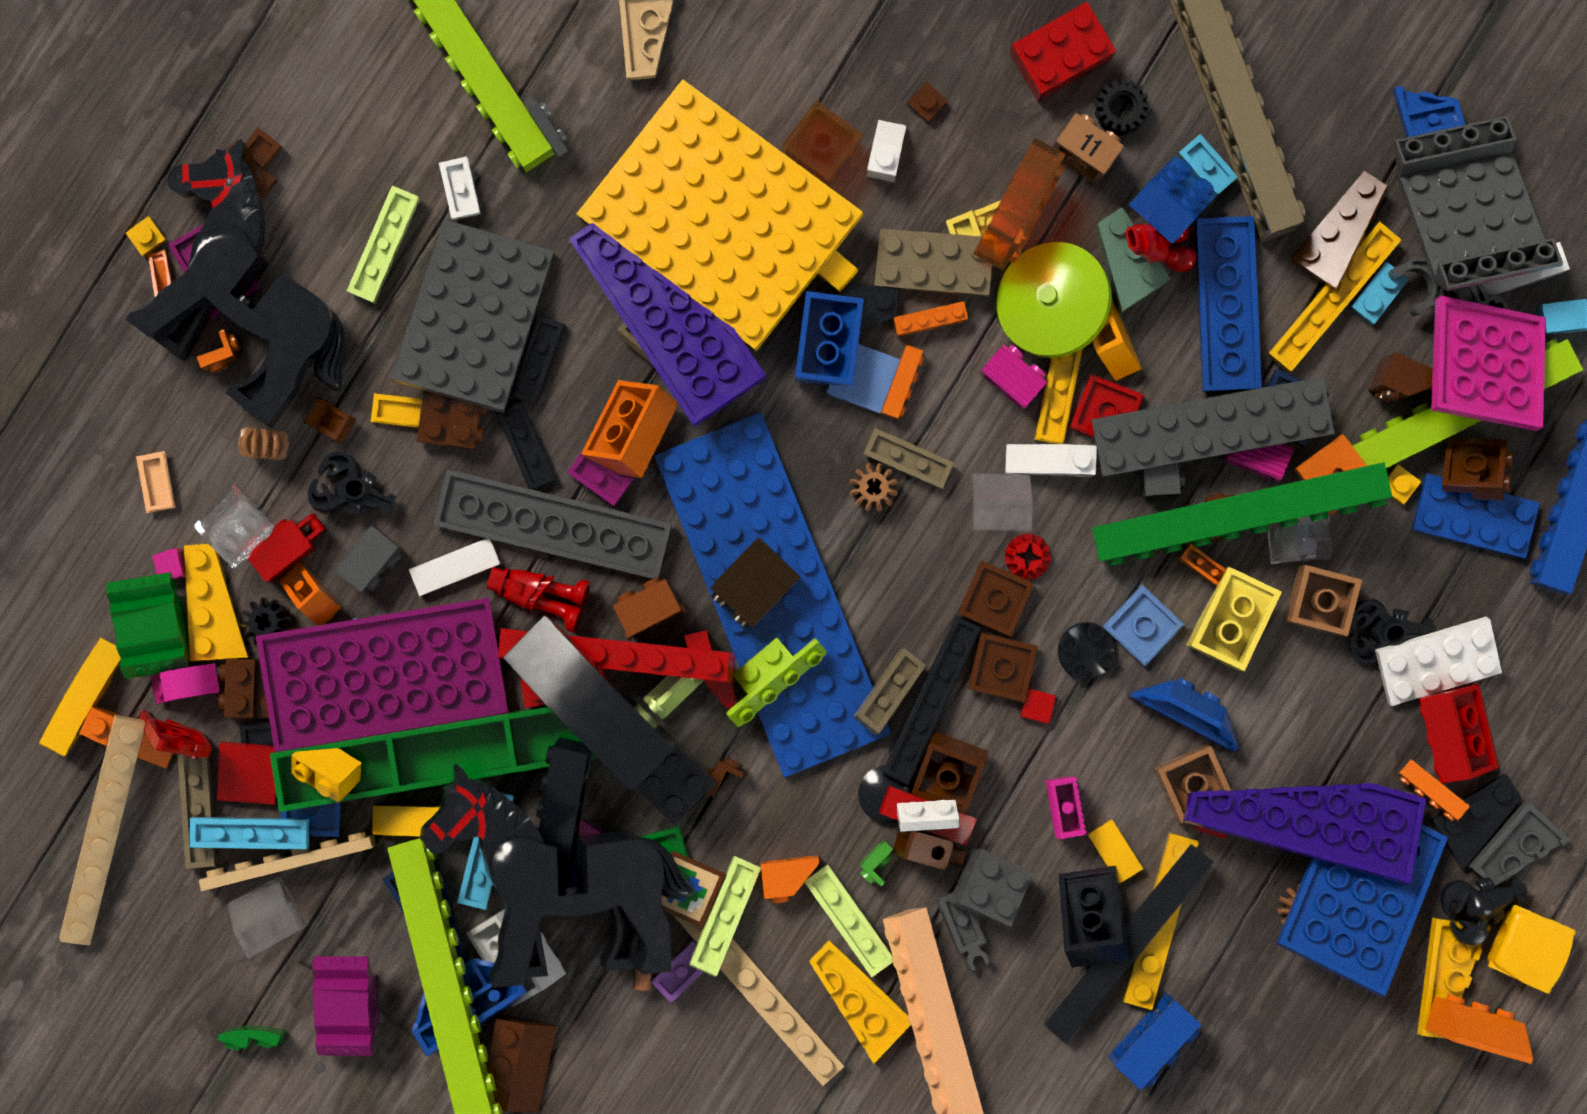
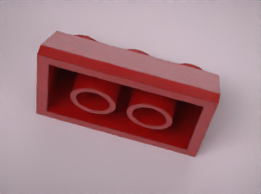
M1479 683L1419 698L1421 704L1420 712L1425 720L1427 729V741L1431 746L1434 757V770L1438 775L1440 783L1472 779L1499 768Z

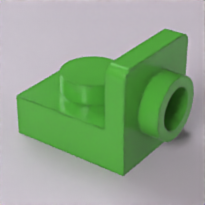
M885 839L859 863L863 868L860 874L871 885L877 882L882 886L885 883L884 879L874 869L877 866L880 869L883 868L893 857L890 854L893 848Z

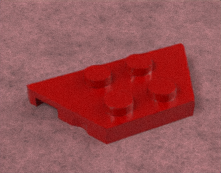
M141 711L139 719L146 722L144 731L155 750L182 754L193 759L209 757L212 746L202 731L170 719H166V722L154 719L150 716L151 712Z

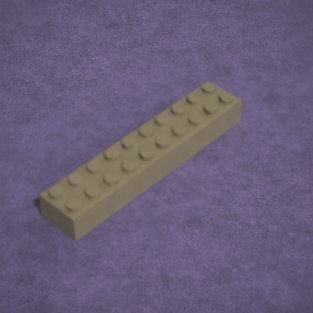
M1169 0L1231 167L1238 176L1236 180L1250 216H1254L1255 230L1260 243L1293 232L1304 222L1305 209L1302 202L1296 200L1293 192L1295 183L1291 174H1286L1283 162H1285L1283 151L1280 146L1275 145L1273 140L1274 128L1270 119L1265 118L1262 108H1264L1263 98L1260 92H1255L1253 87V72L1248 64L1245 65L1242 58L1244 53L1240 39L1234 37L1231 29L1233 27V20L1230 12L1224 10L1221 0Z

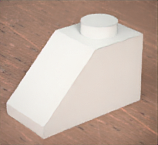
M878 120L866 177L895 182L906 131L905 125Z

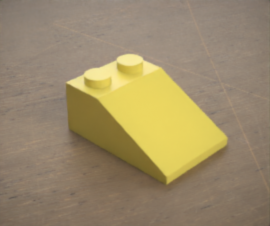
M1227 567L1198 619L1186 646L1235 670L1245 671L1282 592L1231 567Z

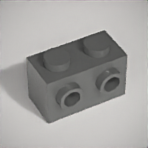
M371 525L334 571L361 593H366L368 590L373 592L382 582L383 578L380 576L386 568L392 569L401 559L399 553L403 548L379 528Z

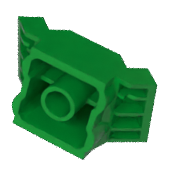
M171 572L108 582L106 595L110 602L109 614L114 624L116 649L121 658L120 669L125 680L189 667L188 630L182 599L177 593L176 583Z

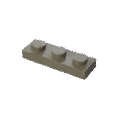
M874 428L863 453L864 456L941 490L954 465V462L877 428Z
M905 648L900 649L853 718L874 735L879 734L926 665Z

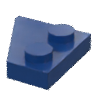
M1401 86L1394 88L1393 95L1406 138L1465 125L1458 99L1447 96L1437 97L1433 93L1424 91L1421 94L1405 91L1404 87Z

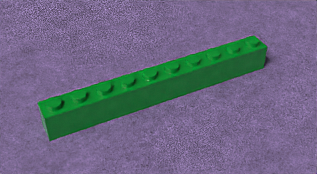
M1385 462L1096 526L1092 527L1099 561H1107L1108 566L1125 563L1124 557L1136 555V560L1153 557V551L1164 549L1165 554L1181 551V545L1193 542L1194 547L1211 544L1210 538L1222 536L1223 541L1240 538L1239 532L1251 530L1252 535L1269 531V525L1280 523L1281 528L1299 525L1298 519L1310 517L1311 522L1328 518L1327 513L1339 510L1340 515L1358 512L1357 506L1369 504L1370 509L1388 505L1387 499H1391L1393 496Z

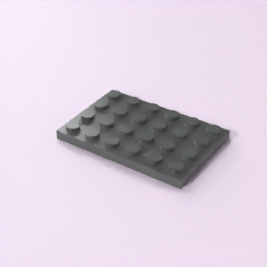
M444 219L391 376L392 382L504 413L555 255L554 250Z

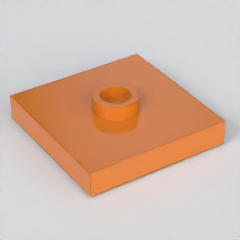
M1341 434L1294 470L1302 480H1307L1367 465L1344 434ZM1337 511L1328 512V515L1331 516Z

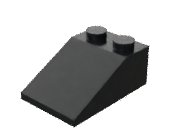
M1116 865L1058 874L1064 952L1071 967L1130 960L1127 929Z

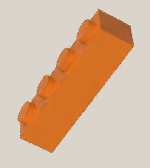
M964 301L893 318L897 337L968 320Z
M906 345L882 409V415L898 420L899 416L903 417L906 407L903 406L905 399L909 400L913 391L909 388L911 383L916 382L919 374L916 372L918 366H922L925 356H922L923 350Z
M1188 544L1178 557V560L1215 587H1217L1226 571L1225 568L1192 544Z
M1412 759L1399 772L1398 776L1401 777L1399 780L1406 786L1411 785L1415 788L1414 792L1418 796H1425L1430 801L1429 804L1436 810L1438 808L1444 812L1443 815L1451 822L1453 820L1458 822L1470 806Z

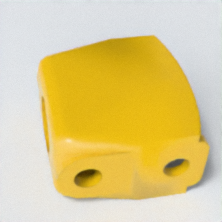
M1513 905L1506 912L1487 957L1489 963L1487 966L1550 994L1551 988L1557 982L1567 963L1576 930Z

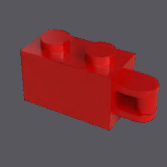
M315 513L310 514L300 523L293 519L289 521L283 519L272 528L273 533L266 539L260 537L250 544V551L245 556L265 582L273 583L299 561L316 550L317 546L313 541L327 529ZM307 525L314 531L309 536L304 531Z

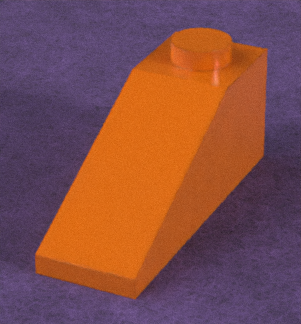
M102 706L91 707L79 734L107 746L114 715L119 714ZM144 731L137 758L167 769L174 753L155 750Z

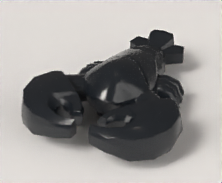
M332 452L325 456L319 466L318 474L322 475L325 470L332 467L333 470L327 473L326 478H334L346 474V477L334 484L333 491L336 497L333 499L325 483L321 485L323 492L318 493L317 485L319 480L314 479L311 482L307 495L308 501L315 511L321 514H331L346 504L348 506L343 511L355 515L361 513L362 507L380 509L381 517L385 518L388 514L393 513L396 506V496L391 493L384 497L376 489L372 488L376 482V477L366 470H362L361 479L358 478L357 464L353 456L344 452Z
M1364 599L1356 604L1350 628L1355 629L1359 618L1363 617L1359 623V628L1371 624L1368 632L1376 643L1374 645L1367 637L1359 634L1358 638L1362 644L1357 645L1355 635L1350 634L1348 641L1350 652L1355 660L1362 664H1373L1378 661L1376 649L1389 645H1399L1406 640L1436 632V626L1433 624L1434 620L1426 618L1423 624L1407 620L1409 611L1396 608L1393 609L1392 617L1387 612L1385 606L1377 599Z
M1490 878L1476 880L1475 884L1481 889L1479 891L1462 880L1448 883L1442 889L1440 895V903L1446 916L1452 917L1451 905L1453 902H1455L1454 911L1457 914L1461 911L1468 897L1467 913L1471 918L1477 920V923L1474 924L1470 921L1459 919L1458 923L1464 926L1462 931L1456 926L1455 922H1450L1449 926L1453 937L1465 945L1482 943L1488 935L1489 919H1491L1490 924L1494 926L1505 918L1503 908L1507 907L1513 899H1517L1520 902L1526 900L1525 895L1528 891L1525 884L1519 881V878H1511L1510 886L1495 887Z

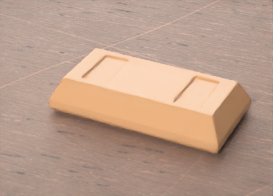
M165 451L136 456L146 513L175 508Z

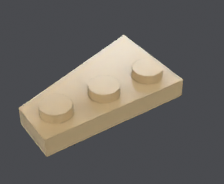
M619 0L627 81L656 78L674 0Z

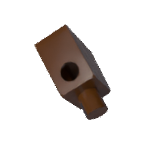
M899 828L892 850L893 853L903 859L946 870L948 864L960 867L965 857V850L953 847V841L923 830L900 832Z

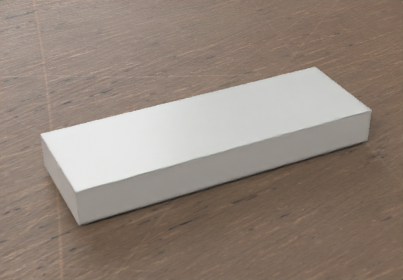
M486 538L411 568L409 571L419 596H423L501 565L492 540Z

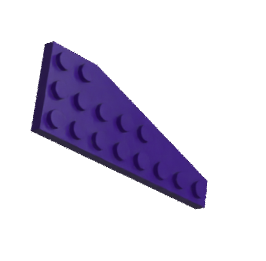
M591 223L569 238L694 427L767 379V376L733 327L722 321L709 309L703 307L691 298L689 294L643 262L638 256L628 251L594 223Z
M1373 783L1278 787L1236 791H1198L1189 793L1183 822L1407 885L1412 881L1426 798Z

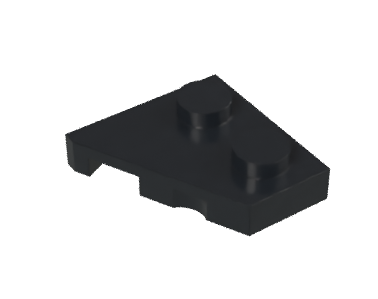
M847 284L841 291V296L864 298L860 332L871 329L881 323L889 322L894 317H897L899 288Z

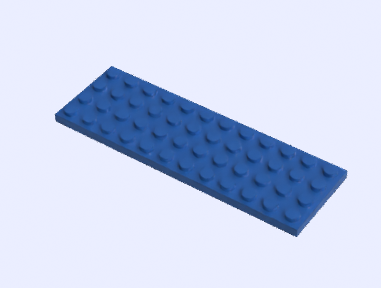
M760 412L654 455L710 596L714 593L710 587L758 537L801 577L754 628L750 625L743 628L732 617L735 611L730 606L726 605L722 608L712 598L733 653H736V660L740 668L775 638L781 641L792 656L815 638L827 651V654L818 665L807 670L795 684L783 690L774 702L758 711L784 778L892 734L887 723L879 734L874 735L853 718L873 687L762 413Z

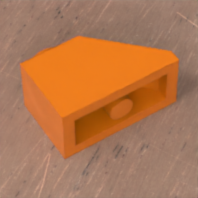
M300 561L279 580L298 610L318 626L324 625L327 621L331 620L341 609L333 595Z
M819 855L761 862L764 899L771 898V903L789 901L788 896H794L818 866Z

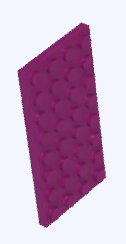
M490 597L256 636L274 752L508 713Z

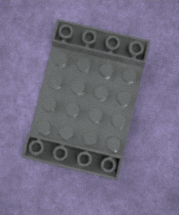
M1508 116L1402 138L1394 142L1400 189L1432 279L1446 291L1563 265L1555 239L1545 240L1512 153L1517 139Z

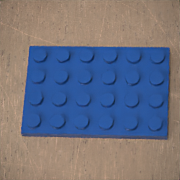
M1422 824L1412 881L1407 885L1311 858L1276 945L1380 997L1386 996L1448 837Z

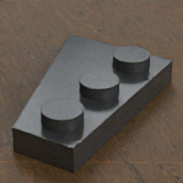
M1524 801L1468 867L1482 879L1490 878L1494 886L1523 870V867L1537 858L1541 859L1549 854L1548 851L1558 845H1564L1571 839L1530 802Z

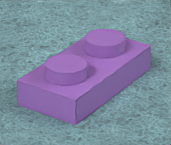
M694 940L671 961V972H661L651 981L670 1003L703 973L688 965L697 945Z

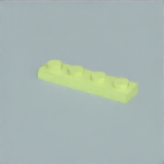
M395 186L391 187L348 286V293L374 304L376 303L420 201L419 196Z
M736 856L732 858L689 961V966L714 977L718 975L761 867Z
M827 864L808 877L805 884L870 976L873 977L893 963L892 954L830 866Z

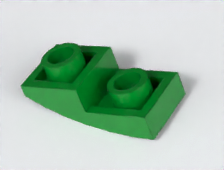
M242 1026L225 1030L219 1034L217 1040L225 1042L224 1046L226 1048L236 1051L249 1047L253 1039L261 1047L273 1048V1045L278 1046L283 1042L286 1031L266 1026Z

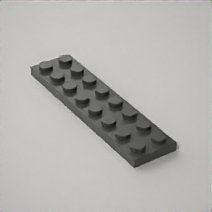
M1324 377L1091 420L1102 477L1335 434Z
M449 469L446 470L433 525L651 579L660 577L672 528L671 523Z

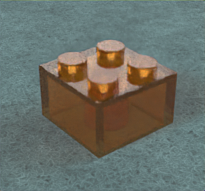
M816 100L783 143L782 153L829 186L861 144L863 134Z

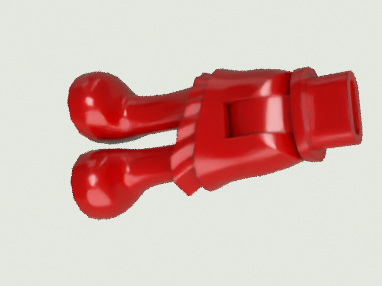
M1148 223L1133 225L1127 228L1125 232L1129 248L1134 254L1143 257L1146 262L1162 261L1168 268L1177 272L1190 270L1196 262V253L1192 248L1188 246L1173 247L1187 239L1189 227L1173 244Z
M493 567L486 589L497 592V596L503 597L525 610L528 609L532 612L534 609L557 615L565 620V629L575 633L582 619L584 608L557 602L543 595L545 593L553 594L584 606L589 596L591 582L583 579L578 581L576 585H567L554 582V575L546 577V573L538 574L525 570H511L508 567L502 570Z

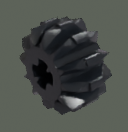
M263 597L260 599V606L255 601H252L249 605L253 612L244 610L242 615L249 618V621L241 622V627H250L244 636L251 638L255 635L253 640L255 645H257L256 636L290 630L283 625L284 623L291 622V617H282L288 608L286 606L278 608L279 600L273 599L269 604L268 599ZM262 617H266L269 622H272L270 627H264V623L261 622Z

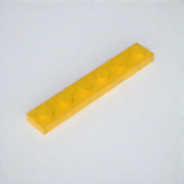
M1379 221L1365 237L1362 245L1358 247L1353 257V263L1349 271L1346 272L1338 293L1325 285L1267 355L1288 373L1292 372L1400 243L1401 239Z
M1169 833L1154 889L1190 844L1197 848L1199 841ZM1181 905L1132 964L1123 1002L1149 1010L1153 1009Z

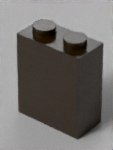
M758 537L710 587L714 591L711 597L722 608L726 605L730 606L735 611L732 617L743 628L747 625L754 628L801 577Z

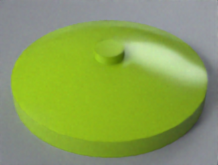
M1044 243L1032 247L1019 255L1005 271L997 292V315L1006 335L1024 351L1045 358L1064 357L1085 348L1099 335L1110 314L1112 290L1104 268L1088 251L1070 243Z

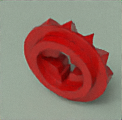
M1021 534L1010 541L1005 550L1007 568L1012 574L1025 580H1032L1043 575L1051 562L1049 546L1043 538L1034 534ZM1029 544H1031L1032 554L1040 557V560L1030 561L1027 569H1025V559L1016 556V554L1025 553L1027 548H1029Z

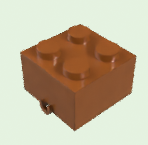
M656 577L644 583V590L637 594L631 590L616 598L618 603L613 605V608L626 631L624 633L629 641L632 640L631 638L682 612L686 613L683 604L679 603L668 580L664 579L661 581L660 578Z

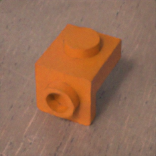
M225 329L218 331L224 347L198 356L197 360L200 368L216 373L227 369L228 363L240 359L237 351L241 350L235 334L231 335Z

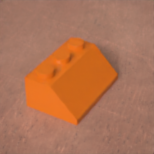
M618 380L581 455L618 474L642 478L672 419L678 402L659 385Z
M1448 994L1446 999L1438 996L1434 997L1425 1030L1459 1044L1532 1064L1533 1056L1526 1025L1514 1019L1515 1013L1497 1008L1496 1013L1490 1012V1006L1473 1001L1472 1005L1469 1006L1464 1004V998Z

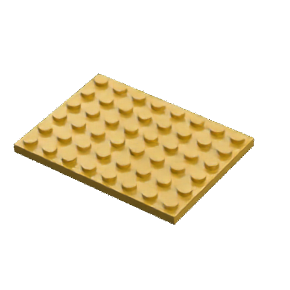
M683 79L577 212V216L588 225L594 223L628 251L638 256L643 262L673 282L703 307H706L722 321L733 327L742 341L756 352L864 215L860 209Z

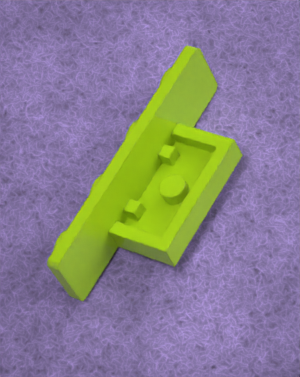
M775 638L734 673V678L747 692V695L726 712L727 716L737 727L748 723L764 706L774 702L783 690L795 684L807 670L818 665L827 654V651L815 638L792 656L781 641Z

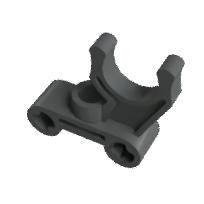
M1411 258L1403 265L1391 269L1388 273L1392 280H1396L1408 271L1416 272L1426 280L1428 285L1426 299L1422 303L1415 304L1409 308L1410 315L1414 317L1421 314L1424 310L1434 307L1435 299L1444 295V289L1433 281L1425 258ZM1482 284L1446 291L1447 296L1451 298L1508 309L1507 302L1500 296L1489 297Z

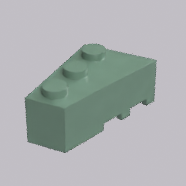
M1122 207L1100 221L1094 228L1119 315L1164 286L1170 280V277L1159 261L1153 263L1146 262L1143 257L1134 254L1129 248L1125 232L1127 228L1134 224Z

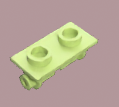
M666 676L643 700L663 720L704 680Z

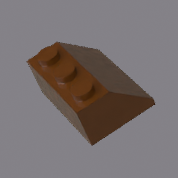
M500 1014L496 1018L486 1068L488 1074L491 1073L493 1075L496 1090L492 1092L495 1103L500 1104L502 1111L539 1112L557 1025Z

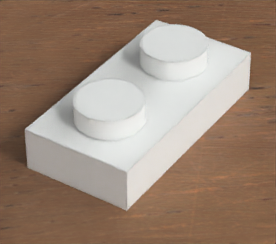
M468 157L440 162V171L452 220L480 215L481 211Z
M955 800L897 803L900 832L959 828V816Z

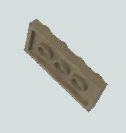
M880 229L874 286L990 297L996 239L995 237Z

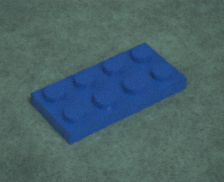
M1428 473L1424 475L1411 530L1526 559L1540 502L1505 493L1503 501L1473 499L1472 493L1443 492V477Z

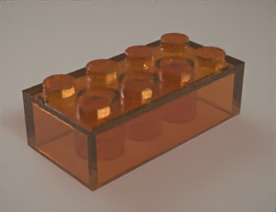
M1034 138L973 255L1002 270L1005 269L1009 261L1015 263L1021 250L1026 245L1032 229L1040 218L1041 211L1048 202L1056 182H1058L1065 169L1061 165L1066 155L1065 153Z

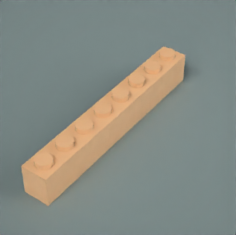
M927 908L909 909L884 918L885 936L889 941L893 965L897 970L901 984L900 990L906 1002L909 1013L908 1019L914 1031L916 1048L922 1060L924 1077L930 1089L932 1106L936 1114H984Z

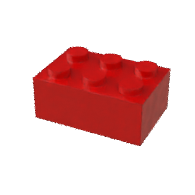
M1085 2L1013 43L1009 54L1038 102L1112 60L1116 50L1089 3Z

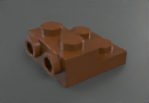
M423 391L416 442L474 450L475 444H481L483 427H478L479 415L485 416L486 408Z
M1448 437L1442 491L1472 493L1473 499L1503 501L1504 493H1510L1511 475H1506V468L1512 469L1513 451H1508L1507 439Z
M226 659V665L222 664L220 666L219 673L220 681L225 682V694H220L218 701L219 710L224 711V717L269 718L260 660Z

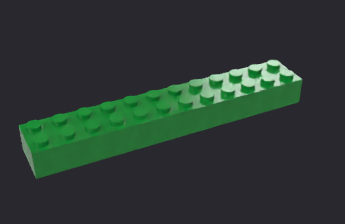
M548 706L277 751L270 753L278 808L279 812L337 803L329 797L322 796L317 789L306 782L298 781L291 774L292 754L297 751L339 748L361 762V781L340 801L343 802L449 784L453 781L454 764H458L467 776L473 779L549 767L550 764L545 762L549 746L555 744L559 737L582 741ZM592 753L591 760H592V759H598V758Z

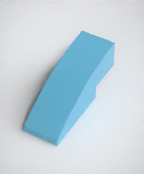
M1587 299L1548 303L1535 307L1537 316L1546 317L1545 335L1587 331Z

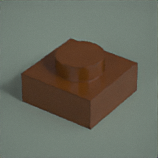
M925 82L908 101L907 106L929 124L947 104L948 100L928 82Z
M259 127L245 143L246 155L264 169L268 167L283 148Z

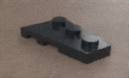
M1503 773L1461 799L1470 807L1458 822L1448 820L1443 815V811L1430 820L1438 833L1448 837L1446 846L1460 868L1465 869L1522 798L1507 774Z

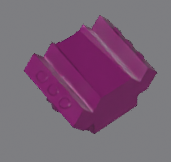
M314 956L312 966L314 975L313 1006L314 1026L317 1034L315 1043L317 1054L327 1056H373L374 1037L379 1026L377 974H372L369 957Z

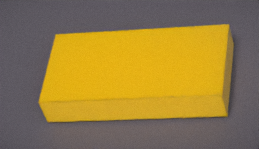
M374 393L371 422L418 428L422 399Z
M1112 819L1087 834L1106 866L1116 865L1119 884L1143 870V867Z

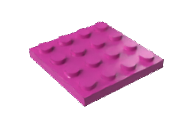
M1446 296L1436 298L1431 410L1534 431L1542 429L1546 317Z

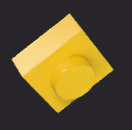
M149 216L125 232L144 258L168 242L156 223Z
M1399 464L1395 465L1388 474L1392 499L1400 505H1404L1421 481Z

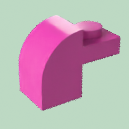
M215 663L151 675L152 690L155 695L156 704L220 692Z

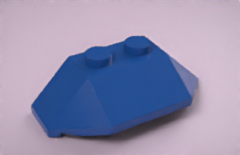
M1179 678L1178 682L1168 680L1130 692L1129 698L1231 752L1237 751L1238 744L1226 707L1219 704L1221 701L1219 697L1205 691L1204 695H1201L1193 690L1195 688L1194 684L1182 678Z
M473 958L465 963L466 974L463 975L465 986L470 987L473 995V1003L470 1004L472 1014L477 1015L481 1026L508 1009L524 996L527 991L523 985L494 988L489 982V971L494 963ZM423 993L412 1033L426 1057L439 1050Z

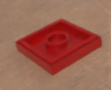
M1090 374L1069 429L1094 438L1092 419L1138 411L1144 394Z
M222 741L219 744L217 800L275 805L277 803V796L270 753L274 752V746Z

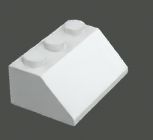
M505 908L466 933L482 960L493 963L496 961L498 935ZM542 933L541 937L548 976L526 978L523 986L527 993L511 1005L512 1007L543 991L566 974L560 960L554 955Z

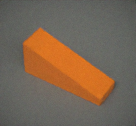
M166 250L148 254L155 297L162 289L174 281Z

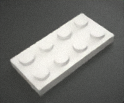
M1488 617L1412 638L1399 645H1389L1375 650L1387 703L1390 706L1502 673L1492 625Z

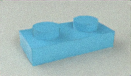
M1201 134L1177 154L1180 159H1184L1191 165L1192 171L1200 178L1208 180L1218 195L1238 178L1235 172Z
M1387 261L1383 263L1349 307V309L1370 325L1376 323L1409 280L1404 274L1396 280L1390 279L1388 273L1395 267Z

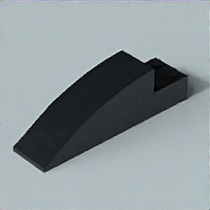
M546 615L503 657L556 716L632 792L637 789L673 825L716 783L714 776Z

